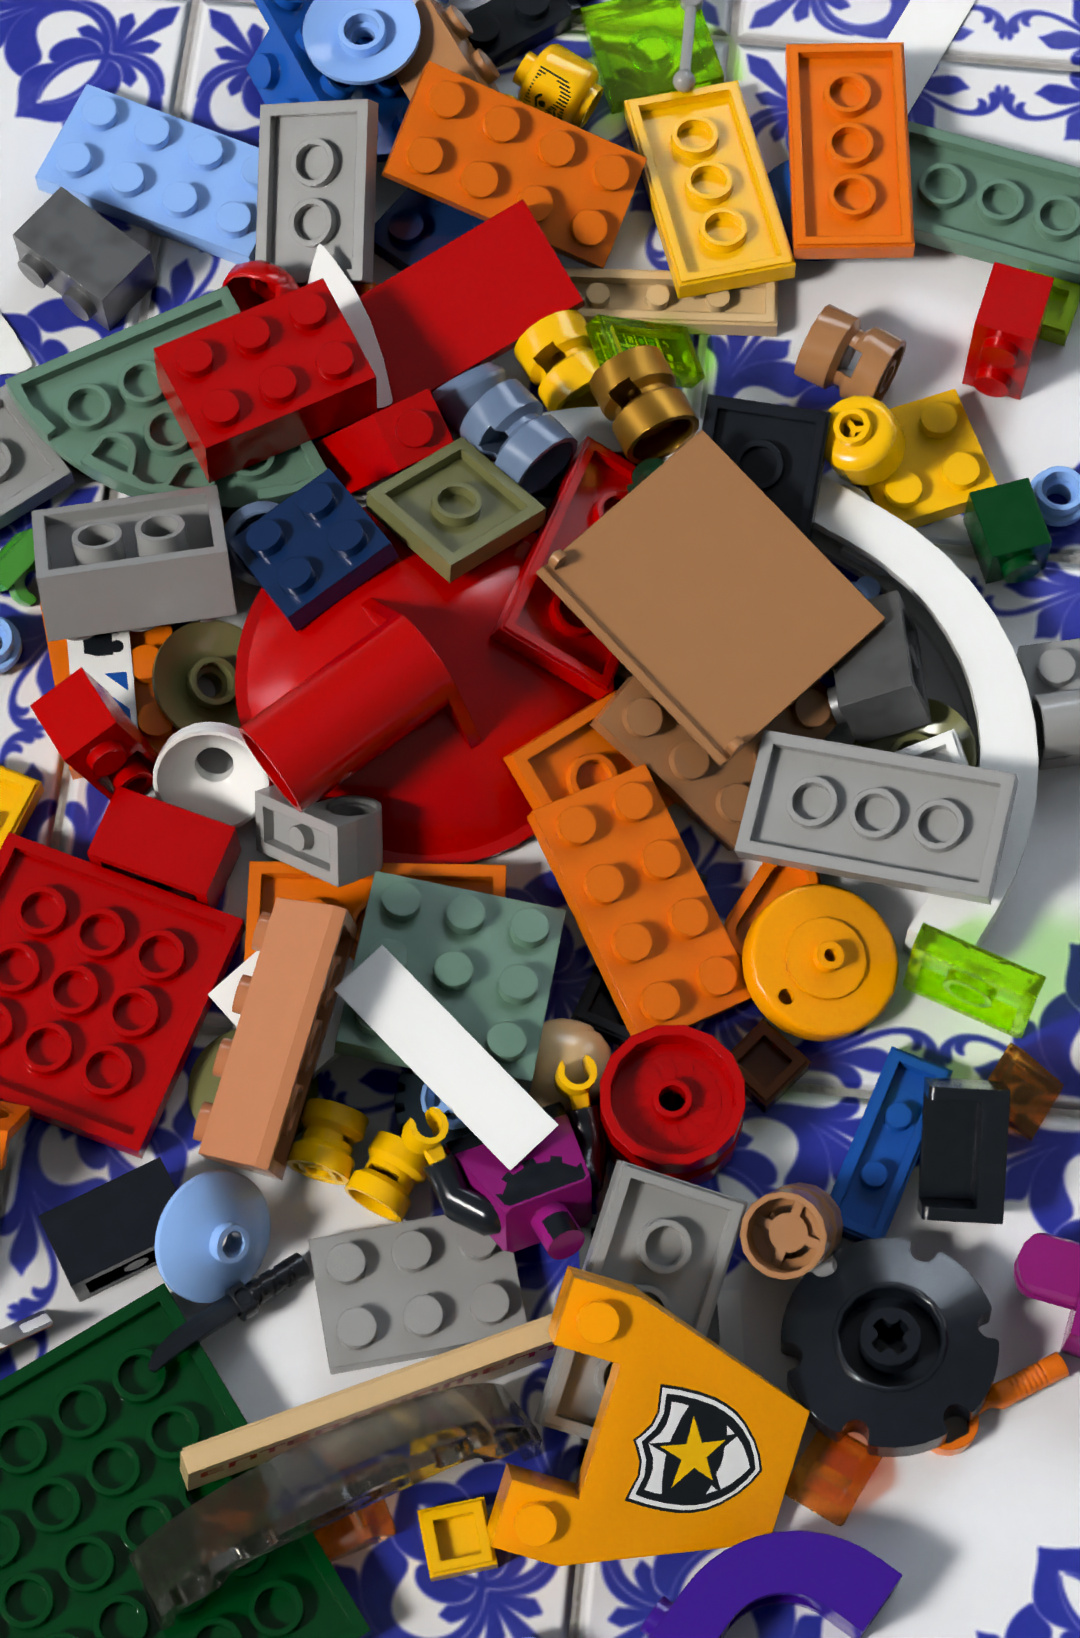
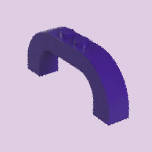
M783 1531L764 1534L742 1541L710 1560L694 1575L674 1603L663 1596L642 1624L640 1631L647 1635L648 1638H724L729 1629L747 1613L763 1606L791 1604L816 1612L851 1638H861L896 1589L903 1575L868 1550L848 1540L832 1535L811 1531Z

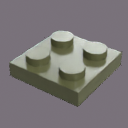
M463 437L458 438L369 490L366 501V510L449 583L543 527L546 508Z

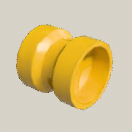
M311 1098L307 1100L301 1117V1122L306 1132L303 1133L300 1140L292 1144L287 1165L294 1171L314 1180L335 1185H346L355 1167V1161L351 1156L353 1152L352 1145L363 1141L369 1124V1118L362 1112L342 1103Z
M378 1131L368 1147L370 1156L368 1162L363 1169L353 1172L344 1189L352 1199L369 1211L398 1223L402 1222L411 1206L409 1195L416 1184L424 1183L427 1179L423 1166L428 1162L424 1154H415L408 1150L403 1144L401 1137L386 1131Z

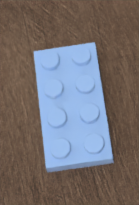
M86 84L35 176L38 189L53 195L60 187H63L97 212L235 264L255 261L259 148Z

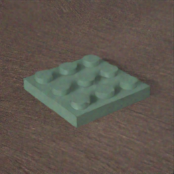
M375 871L352 972L383 945L527 1093H530L566 910ZM345 1001L336 1036L334 1053L410 1068Z

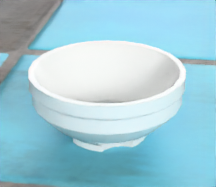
M219 722L194 723L178 730L162 746L153 769V786L158 800L236 828L243 826L255 817V791L269 787L270 778L246 745L239 728ZM207 748H220L232 757L234 765L227 772L221 774L210 773L199 765L197 755Z

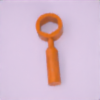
M1054 1352L1036 1363L1023 1368L1021 1371L994 1383L987 1401L979 1414L991 1408L1005 1409L1021 1401L1023 1398H1027L1033 1393L1046 1388L1048 1385H1052L1069 1376L1068 1368L1058 1352ZM977 1415L973 1421L967 1422L966 1435L948 1444L945 1442V1444L930 1451L944 1456L962 1453L971 1445L977 1434L979 1416Z

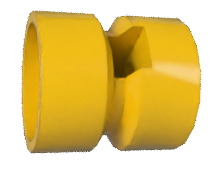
M563 310L540 319L519 337L514 347V355L527 377L533 384L539 385L538 395L548 412L576 407H599L590 390V379L607 359L604 352L601 351L605 362L602 360L597 347L598 340L594 339L596 336L583 315L577 310Z

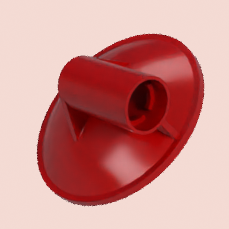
M363 507L364 511L392 543L399 557L297 632L261 587L250 607L243 626L236 657L235 694L240 734L255 759L270 778L269 786L275 785L288 802L299 812H303L315 802L343 795L367 796L381 802L383 863L475 864L497 857L535 836L527 819V816L533 809L503 757L596 701L593 697L491 638L492 632L537 534L534 532L449 583L369 513L366 507ZM614 680L608 693L614 691Z

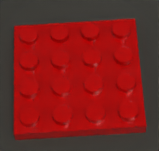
M8 832L0 849V1101L30 1106L29 1116L142 1159L212 1005L213 1000L208 996V993L222 982L246 929L244 919Z

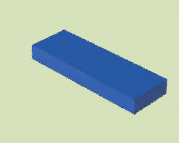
M891 1047L830 1193L841 1211L844 1225L843 1238L852 1242L886 1237L920 1154L924 1077L951 1078L953 1070L896 1047Z

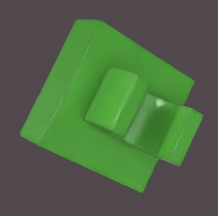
M32 528L15 534L0 550V592L9 590L12 599L25 607L31 606L37 601L36 597L25 586L27 574L29 572L36 573Z

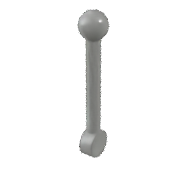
M680 0V6L685 11L679 71L675 73L672 81L674 88L682 93L691 91L696 83L695 76L691 72L696 12L702 8L703 0Z

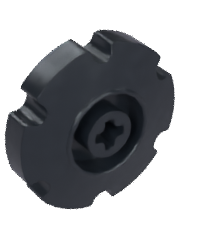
M900 1238L868 1239L846 1245L834 1251L832 1267L835 1272L827 1277H820L812 1272L804 1275L787 1303L781 1328V1352L786 1355H792L800 1361L797 1367L788 1371L787 1387L792 1398L810 1411L807 1420L834 1442H840L847 1433H860L867 1440V1453L879 1457L911 1456L935 1449L946 1442L948 1428L945 1424L946 1419L957 1416L967 1422L973 1421L990 1394L999 1357V1341L995 1338L984 1336L978 1329L989 1322L992 1307L975 1278L961 1264L943 1252H938L930 1261L924 1262L915 1259L910 1251L911 1242ZM882 1339L887 1345L894 1344L896 1341L901 1342V1353L897 1354L891 1348L884 1349L880 1353L877 1351L878 1340Z

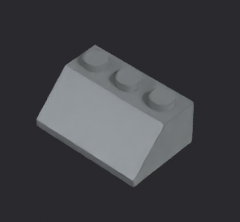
M217 485L31 511L36 580L48 642L64 639L81 641L99 634L126 630L144 632L161 625L199 620L201 623L214 621L219 617L237 615Z

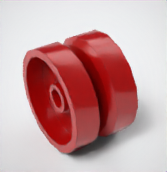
M656 1025L630 1036L610 1056L600 1080V1119L611 1161L615 1165L617 1160L625 1161L698 1185L712 1179L732 1159L742 1133L746 1107L745 1079L733 1054L712 1035L686 1025Z

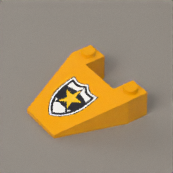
M567 1266L548 1327V1334L553 1345L613 1362L576 1483L506 1463L486 1528L491 1547L551 1565L567 1566L728 1548L753 1537L773 1533L810 1411L634 1285Z

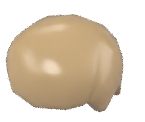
M558 1018L545 1021L532 1085L528 1094L542 1108L560 1101L566 1111L572 1109L570 1099L562 1096L557 1091L554 1085V1075L560 1061L563 1060L565 1075L570 1082L574 1084L586 1082L582 1059L584 1055H588L597 1066L598 1075L589 1091L591 1105L597 1103L600 1100V1080L611 1056V1048L602 1034L596 1032L591 1025L578 1020Z

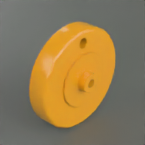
M803 885L778 896L752 922L747 932L742 952L745 983L758 1009L770 1022L781 1030L795 1037L810 1041L827 1042L843 1039L872 1023L889 1004L898 980L899 960L897 947L883 917L862 897L834 885Z

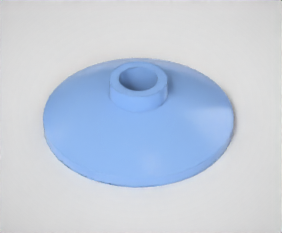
M314 0L305 15L302 36L309 59L321 73L341 83L368 85L394 76L410 62L420 42L421 24L417 8L412 0ZM363 37L373 39V41L367 44H355L358 39Z
M212 1170L194 1176L172 1195L158 1221L154 1251L159 1273L173 1292L193 1302L213 1303L224 1297L225 1290L239 1281L246 1284L252 1279L265 1257L270 1239L271 1223L269 1209L259 1188L251 1180L238 1173L227 1170ZM227 1236L226 1242H225V1244H224V1246H223V1241H224L225 1237Z

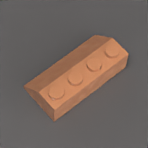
M276 897L272 913L262 911L252 939V949L260 951L252 976L242 975L233 1000L232 1012L240 1014L233 1040L223 1038L213 1066V1076L221 1078L214 1103L204 1101L195 1123L193 1139L201 1142L198 1154L206 1159L283 1180L287 1159L296 1137L338 997V993L334 988L343 980L358 931V927L346 908Z

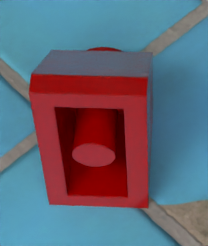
M427 388L313 444L327 469L330 468L351 494L421 461L454 440L430 389Z

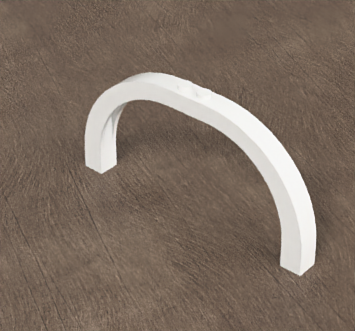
M576 407L543 412L542 415L551 414L578 441V445L589 436L627 459L612 431V423L614 421L608 420L600 407ZM698 418L699 428L695 435L702 430L704 419ZM675 452L653 462L633 464L651 474ZM569 465L550 485H548L544 489L559 486L565 476V473ZM822 475L811 542L830 561L845 568L859 578L870 576L876 579L880 584L881 593L886 594L898 591L913 622L937 651L955 683L965 710L967 723L976 740L978 750L977 767L1014 773L1019 781L991 905L929 894L907 930L902 951L954 981L959 982L989 934L1009 896L1030 834L1037 799L1039 757L1036 721L1027 683L1013 646L995 613L973 583L949 557L912 526L873 503L870 497L858 487L850 484L840 485Z

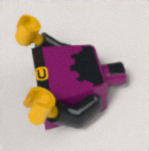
M584 1055L582 1059L583 1072L586 1076V1082L582 1084H574L567 1079L563 1060L560 1061L554 1075V1085L562 1096L570 1099L572 1109L566 1111L560 1101L543 1107L545 1112L558 1126L511 1171L474 1133L446 1142L444 1151L441 1141L447 1135L449 1123L442 1110L433 1106L425 1112L426 1122L433 1132L432 1138L421 1135L414 1120L411 1117L408 1119L402 1129L401 1137L403 1144L415 1154H424L428 1162L423 1166L424 1172L447 1218L482 1236L489 1235L503 1251L514 1253L541 1242L551 1258L561 1260L574 1255L580 1250L585 1240L584 1233L580 1227L586 1226L592 1219V1198L603 1188L608 1156L598 1104L591 1105L589 1091L598 1075L597 1066L590 1056Z

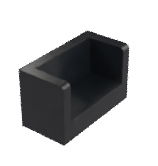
M924 1077L917 1209L921 1219L1003 1224L1011 1092L1004 1081Z
M160 1157L38 1216L79 1302L157 1265L154 1243L158 1221L167 1202L176 1192L174 1184Z

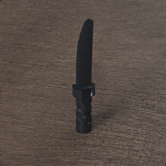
M294 1253L273 1266V1269H268L259 1275L257 1279L254 1278L246 1284L239 1281L226 1289L224 1297L187 1320L158 1346L151 1356L148 1369L156 1373L175 1358L239 1317L241 1321H246L258 1314L259 1306L269 1301L272 1296H277L285 1291L287 1287L290 1288L310 1275V1269L305 1259L299 1253Z

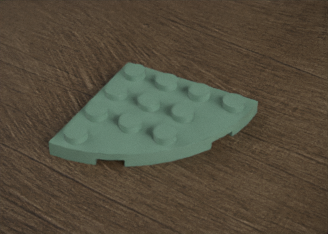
M227 286L5 379L7 392L21 415L48 446L61 458L88 477L131 497L217 485L221 512L234 513L242 506L256 501H272L280 504L327 470L312 440L226 477L211 483L208 482L158 385L153 348L240 313L241 310Z

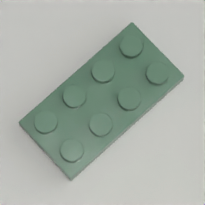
M908 121L914 240L916 243L991 264L998 262L1023 270L1029 269L1080 285L1079 167Z

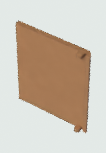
M703 430L698 432L563 551L561 549L554 551L549 558L548 564L542 566L536 572L544 583L720 767L740 752L886 619Z

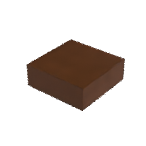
M764 1018L730 1051L745 1079V1095L764 1113L810 1069L811 1061Z

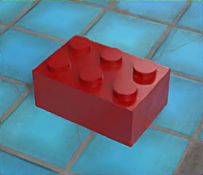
M323 278L153 348L158 385L209 483L377 412L376 375Z

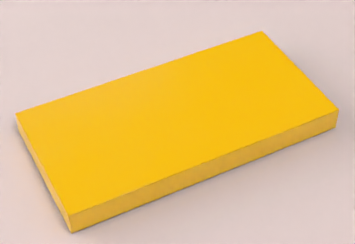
M738 80L697 87L685 93L674 91L624 100V117L634 151L647 158L641 174L678 299L795 278L796 263Z

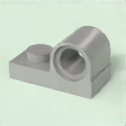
M1080 638L1019 646L1016 656L1027 683L1036 721L1039 770L1080 765Z
M275 785L255 791L256 851L337 887L373 875L375 871H380L383 867L382 805L375 798L360 795H343L315 802L303 812H299L288 802Z

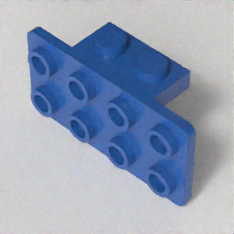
M254 0L270 29L246 70L264 103L278 104L370 99L379 103L377 162H386L410 103L395 75L381 82L368 85H350L327 77L313 65L306 53L303 42L302 28L304 18L314 0ZM363 37L358 39L355 44H367L373 41V39Z

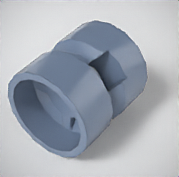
M507 379L483 394L468 411L460 427L461 437L466 439L490 461H495L494 464L531 496L550 485L572 461L578 446V441L551 414L542 415L543 405L517 379Z

